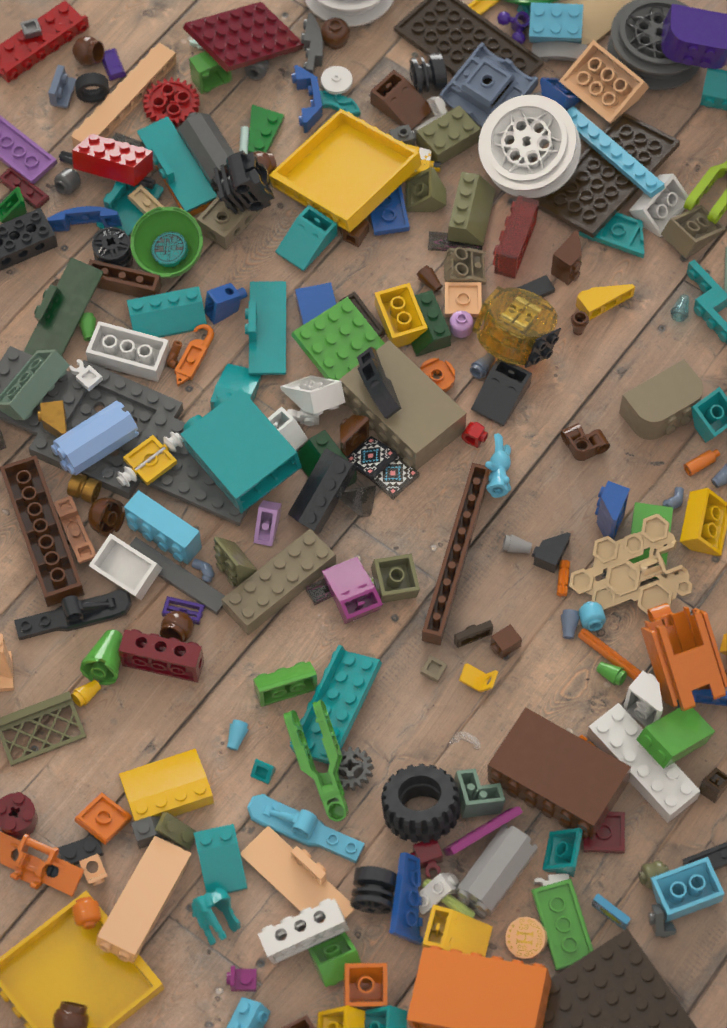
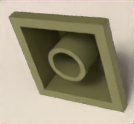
M433 167L406 180L407 212H435L446 206V189Z

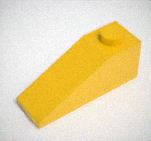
M628 284L593 287L587 291L583 290L577 296L576 307L579 311L585 312L590 321L633 297L635 286Z

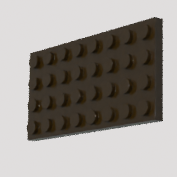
M424 0L394 26V32L427 56L428 54L440 52L446 70L453 75L458 72L481 42L494 55L502 59L508 58L521 72L530 77L544 65V60L460 0ZM486 78L483 80L484 84H490L492 82V79ZM507 85V86L505 87V89L501 92V94H500V95L497 97V99L493 102L494 105H495L496 102L500 99V97L504 94V92L509 88L510 85Z
M625 112L603 131L652 174L680 146V140ZM589 146L580 155L578 166L571 178L560 189L540 197L536 201V208L594 238L640 188Z

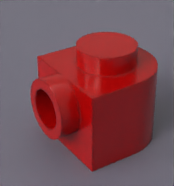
M470 422L461 437L467 444L478 448L481 442L484 443L486 441L488 432H485V427L480 423Z

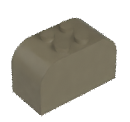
M685 359L623 394L619 413L635 434L643 439L655 440L665 434L670 435L677 427L687 425L693 418L691 407L701 400L703 383Z

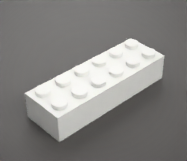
M618 703L588 727L587 736L599 749L631 766L629 782L659 815L669 823L698 799L700 790L675 763L664 769L636 740L643 731V728Z

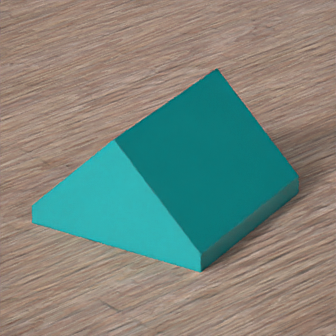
M581 828L550 831L542 870L556 874L569 873V876L574 877L583 831Z

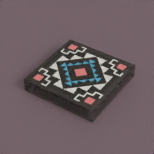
M398 454V457L371 481L394 500L420 476V473L412 466L409 467Z

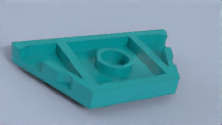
M617 212L594 238L579 231V236L641 258L645 257L643 221Z

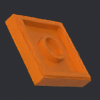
M101 793L75 817V822L106 845L132 820L133 816L105 794Z

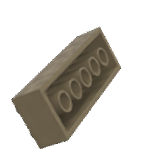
M309 529L222 598L223 609L249 635L323 575L322 570L335 566L336 554Z

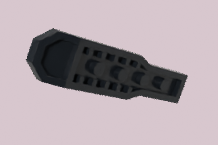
M122 589L84 600H79L78 596H68L61 600L62 605L55 610L17 619L14 622L20 641L54 631L68 632L127 615L132 602L129 592Z

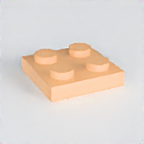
M445 282V317H451L457 311H466L473 318H482L481 282Z

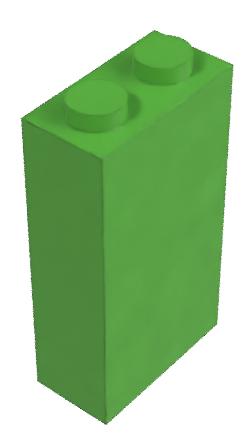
M635 502L630 534L641 532L643 519L657 513L670 523V532L673 507ZM650 548L644 550V555L629 561L634 564L649 558ZM668 552L662 554L665 565L667 564Z
M679 707L646 726L636 740L664 769L705 745L715 733V730L694 708L682 711Z

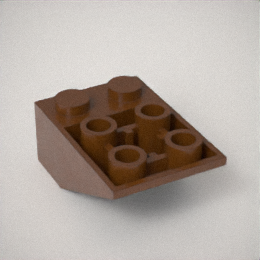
M395 70L390 72L370 91L371 105L400 126L409 124L411 131L432 112L427 101L413 85Z

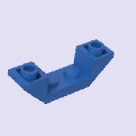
M294 65V73H291L292 83H296L297 90L308 89L309 96H312L310 100L311 107L301 108V115L298 116L299 125L303 126L304 133H308L323 116L318 78L302 67Z

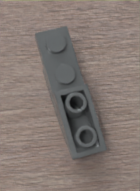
M308 12V17L304 19L303 23L305 33L301 35V43L304 44V51H306V58H308L307 62H304L303 69L314 75L316 66L323 67V40L316 18L312 13Z

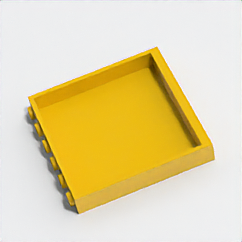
M340 109L269 174L273 188L306 207L308 205L312 206L336 222L338 226L351 232L418 169L422 163L417 149L394 139L390 134H385L377 127L367 124L363 119L353 116L352 113Z
M87 890L0 957V996L6 1003L8 1001L12 1003L14 1007L11 1010L18 1019L23 1017L26 1021L24 1024L25 1028H54L52 1022L53 1015L60 1007L61 1001L75 1002L88 1007L89 1024L87 1028H117L164 990L163 983L139 954L134 963L125 962L111 952L102 951L96 945L97 936L108 918L101 908V920L95 924L96 927L85 930L83 927L75 924L72 906L79 898L91 897Z

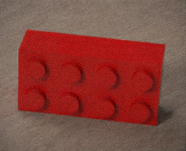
M90 134L72 150L73 169L136 186L154 170L153 151L144 147L133 146L129 143L115 141L111 138L100 137L97 134Z

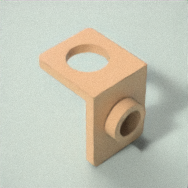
M98 854L79 862L81 868L84 869L83 873L88 884L92 883L95 886L105 881L104 878L108 875ZM88 862H97L98 870L95 873L87 871L86 865Z

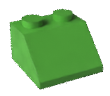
M346 932L307 949L325 987L336 985L344 979L345 963H361L357 949Z

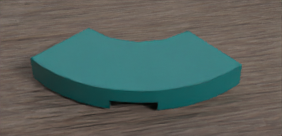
M325 90L320 91L323 109L330 108L337 112L342 109L352 113L355 117L361 116L358 105L350 97L348 98L342 94H331Z

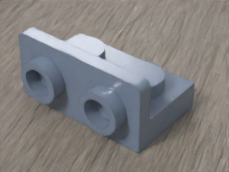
M62 65L57 66L48 95L51 106L68 108L75 88L76 78L68 77L65 66Z

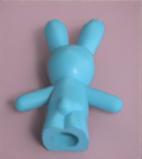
M497 433L494 434L495 453L491 456L490 461L485 463V467L491 470L488 479L489 484L486 486V489L494 498L505 496L511 490L510 478L506 474L511 465V447L509 445L503 446V437Z

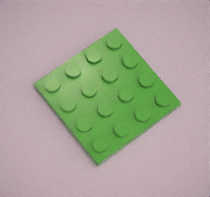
M348 297L299 327L291 334L325 378L338 381L359 364L357 357L370 347L377 350L385 344Z

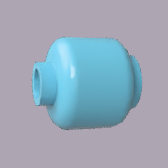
M586 602L578 611L582 627L587 630L598 631L606 622L602 605L597 602Z

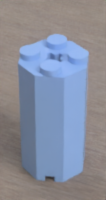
M113 402L53 441V445L50 447L56 456L59 455L61 459L60 465L64 471L68 470L71 475H78L139 435L134 419L128 411L124 412L122 410L124 405L121 402Z

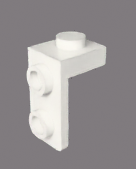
M440 96L431 97L427 100L434 116L414 128L415 133L447 113L446 104Z
M440 873L418 892L420 897H422V905H419V911L422 915L427 914L433 905H437L447 895L457 894L456 890L459 880L454 874Z

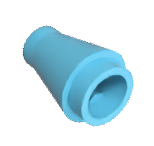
M233 719V722L230 723L227 748L238 751L249 730L246 722Z

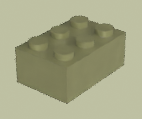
M459 105L417 130L416 144L420 148L431 150V161H441L442 165L478 143L481 129Z

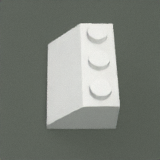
M674 174L658 175L657 178L664 183L665 189L652 198L643 193L629 210L633 218L643 221V227L658 237H662L661 233L670 218L684 211L683 206L688 197V194Z
M642 671L628 687L623 708L644 727L661 718L663 705L660 685L656 677Z

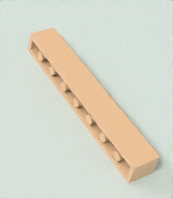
M161 43L153 47L149 54L140 60L138 66L128 73L123 82H120L116 89L107 95L105 101L95 108L92 115L87 117L78 129L74 130L71 136L73 146L79 145L90 134H97L100 137L108 138L144 99V94H147L146 89H152L151 84L157 85V80L161 81L177 64L176 52Z

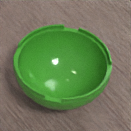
M157 207L146 212L138 219L131 232L130 247L135 261L142 270L160 275V278H174L188 272L197 263L203 249V235L195 218L185 210L178 207ZM166 232L179 233L188 244L186 258L182 259L179 262L180 264L173 267L161 266L152 255L151 248L153 242L158 236Z

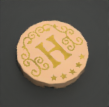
M520 917L512 921L507 928L505 935L506 945L509 951L516 957L531 959L545 949L547 933L537 919Z

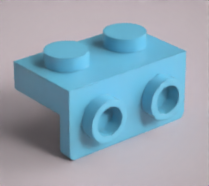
M242 997L226 1028H263L271 1012L261 1002Z

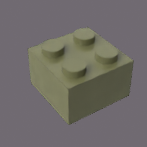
M412 553L373 560L371 571L375 588L382 603L417 597L420 587Z

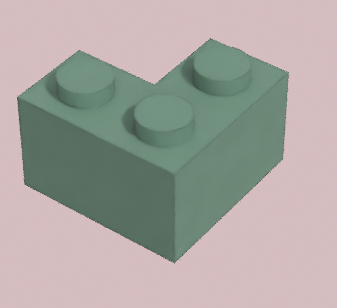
M476 769L456 771L454 782L458 786L462 818L501 814L505 797L500 783L480 785Z

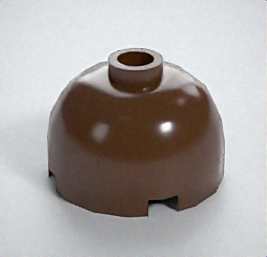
M107 497L96 500L88 512L90 527L105 537H108L110 533L112 534L114 530L118 532L125 519V512L122 511L123 503Z

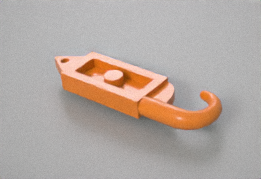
M200 324L193 330L197 332L200 329H205L208 334L204 340L195 339L188 344L174 370L177 386L182 385L188 380L192 381L214 338V330L211 326Z

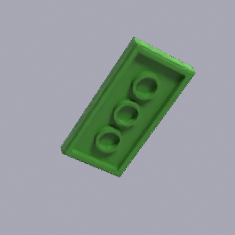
M571 878L532 889L531 893L540 922L547 933V944L555 970L565 969L592 952V943Z

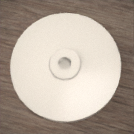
M329 67L321 75V85L328 93L342 94L351 88L352 75L344 67Z

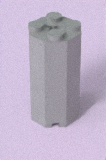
M504 824L458 885L456 893L459 897L457 900L473 908L474 912L481 918H485L486 915L491 916L537 853L538 846L535 843L532 846L529 843L531 838L518 828L510 826L508 829L507 824Z

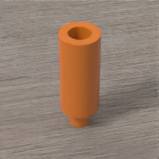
M717 449L704 452L683 465L685 472L689 476L696 474L716 462L720 452Z

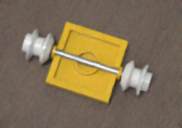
M170 432L171 437H163L164 444L162 445L154 435L150 436L123 456L124 461L129 467L124 466L123 473L117 472L118 476L116 478L122 486L130 487L129 482L131 480L136 482V475H138L147 486L177 464V460L169 451L175 453V447H183L182 437L177 432Z

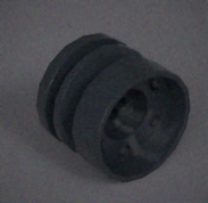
M440 52L428 54L427 63H425L423 56L418 57V62L415 57L410 58L409 73L411 83L420 94H422L423 89L428 93L430 84L435 91L446 87V68Z
M116 227L104 228L97 232L92 241L95 260L130 268L133 257L127 233Z
M362 866L356 868L353 884L357 888L351 892L353 896L350 899L351 907L371 914L391 913L394 895L391 892L395 891L397 874L381 867Z

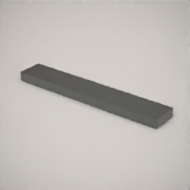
M137 537L130 543L129 546L163 568L158 575L160 578L199 604L205 605V608L217 615L223 608L222 598L225 595Z

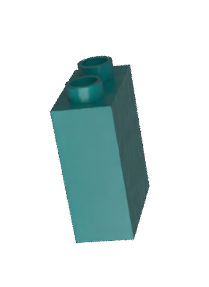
M239 389L233 395L230 392L222 394L215 401L214 409L204 417L196 415L190 418L183 427L184 432L180 435L186 450L242 514L302 467L297 451L242 389Z

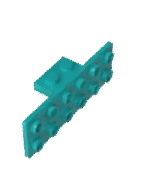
M165 117L137 131L146 149L153 151L154 166L157 165L161 178L166 180L183 210L190 212L217 198L215 191L169 117Z
M251 281L249 308H245V319H248V324H245V335H249V375H285L286 281Z

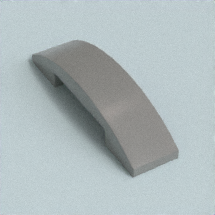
M564 41L539 42L532 44V53L544 60V62H548V59L576 61L588 45Z

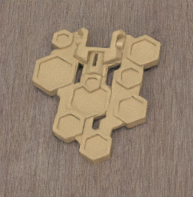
M658 513L643 519L641 532L630 534L618 541H614L609 536L595 540L593 567L572 572L569 586L578 594L587 593L592 595L591 602L601 604L603 610L632 599L634 602L638 601L637 606L646 614L648 609L667 603L671 609L672 600L677 598V593L685 597L692 594L693 584L689 581V572L685 567L679 565L669 570L666 568L662 554L675 550L677 541L675 536L669 532L670 523ZM650 548L649 558L634 564L629 561L644 555V550ZM607 569L606 578L596 581V576L603 574V571ZM653 577L659 579L640 587V583Z

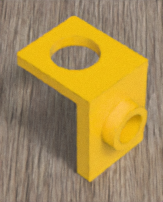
M466 663L464 664L459 681L482 693L493 688L498 671L494 670L484 673Z

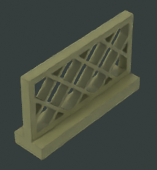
M69 691L0 717V739L11 766L86 738ZM71 707L73 713L70 720L59 716L62 709ZM50 715L55 717L51 727L41 724L43 716ZM57 719L68 723L64 733L53 729ZM31 722L36 725L32 735L22 731L25 723ZM70 725H74L79 728L81 734L72 737L66 733ZM39 726L49 730L45 740L35 736ZM11 729L17 732L13 742L4 738V731ZM51 732L62 736L59 743L52 744L48 742ZM20 733L30 737L26 747L16 744ZM33 739L43 743L41 749L36 752L29 749ZM14 746L24 750L22 756L15 760L11 756Z

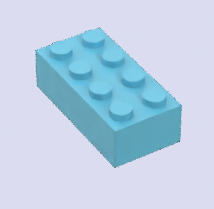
M138 490L124 506L128 527L135 532L139 531L142 533L143 537L149 542H155L162 551H168L173 554L177 561H183L188 565L201 550L199 530Z

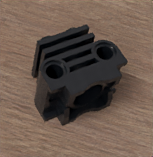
M242 150L230 155L226 159L227 168L224 164L220 165L221 171L217 167L214 168L215 176H213L215 184L218 185V198L220 201H224L228 210L231 209L235 215L238 214L237 207L241 212L245 211L244 205L250 211H258L271 206L270 200L274 199V195L267 184L269 178L268 171L263 164L258 162L254 152L246 154Z

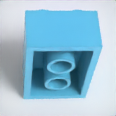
M531 2L529 43L564 41L581 44L583 4Z

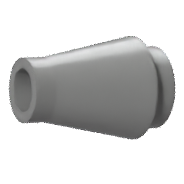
M513 534L505 535L502 550H506L507 553L529 554L532 543Z

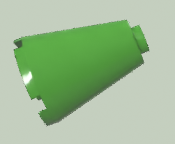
M107 630L82 660L80 671L88 680H98L101 685H111L116 682L121 661L118 650L123 637L118 630Z

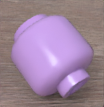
M466 311L453 313L449 322V329L452 335L457 338L469 336L473 331V317Z

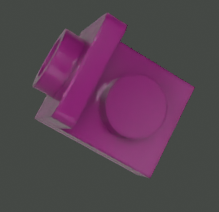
M231 966V972H227L226 978L231 992H256L257 969H236L235 966Z

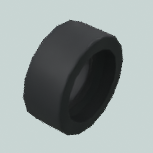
M86 73L76 79V96L83 102L98 103L105 100L109 94L108 79L100 73ZM91 86L100 87V88L91 89V90H90V89H85V88L91 87Z

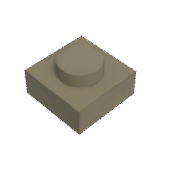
M430 655L420 674L438 683L447 668V664Z

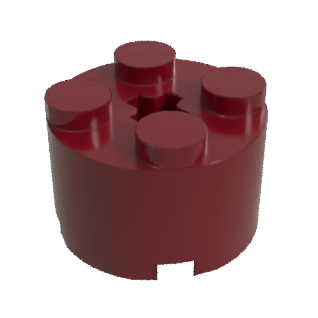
M21 792L7 794L0 799V831L16 839H22L25 834H32L38 821V815L31 799Z

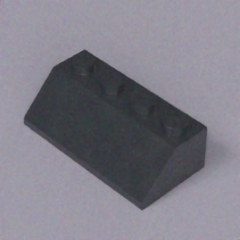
M325 448L288 515L309 529L321 533L358 466Z

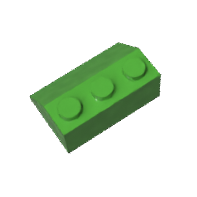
M299 662L293 667L279 668L273 673H263L254 678V688L260 706H267L315 691L317 687V674L311 662Z

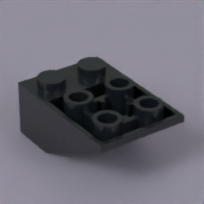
M499 357L490 370L471 410L504 426L531 385L532 373Z

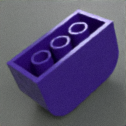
M672 4L662 27L661 48L664 55L674 62L710 69L723 68L727 65V14Z

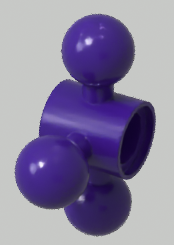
M521 11L515 17H511L508 12H500L497 16L498 23L500 25L511 23V28L515 31L512 38L523 44L525 42L523 31L526 27H530L529 14Z

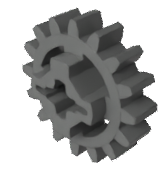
M350 746L347 752L341 749L343 757L338 775L341 784H343L342 787L344 790H347L350 786L352 791H355V786L357 785L359 788H363V782L369 783L367 777H373L370 771L374 769L371 757L368 756L365 750L361 752L359 747L353 751ZM340 775H342L343 777H348V780L342 778Z

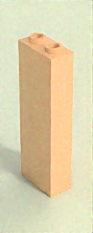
M154 836L97 936L96 945L102 951L111 952L122 961L134 963L190 862L191 853Z

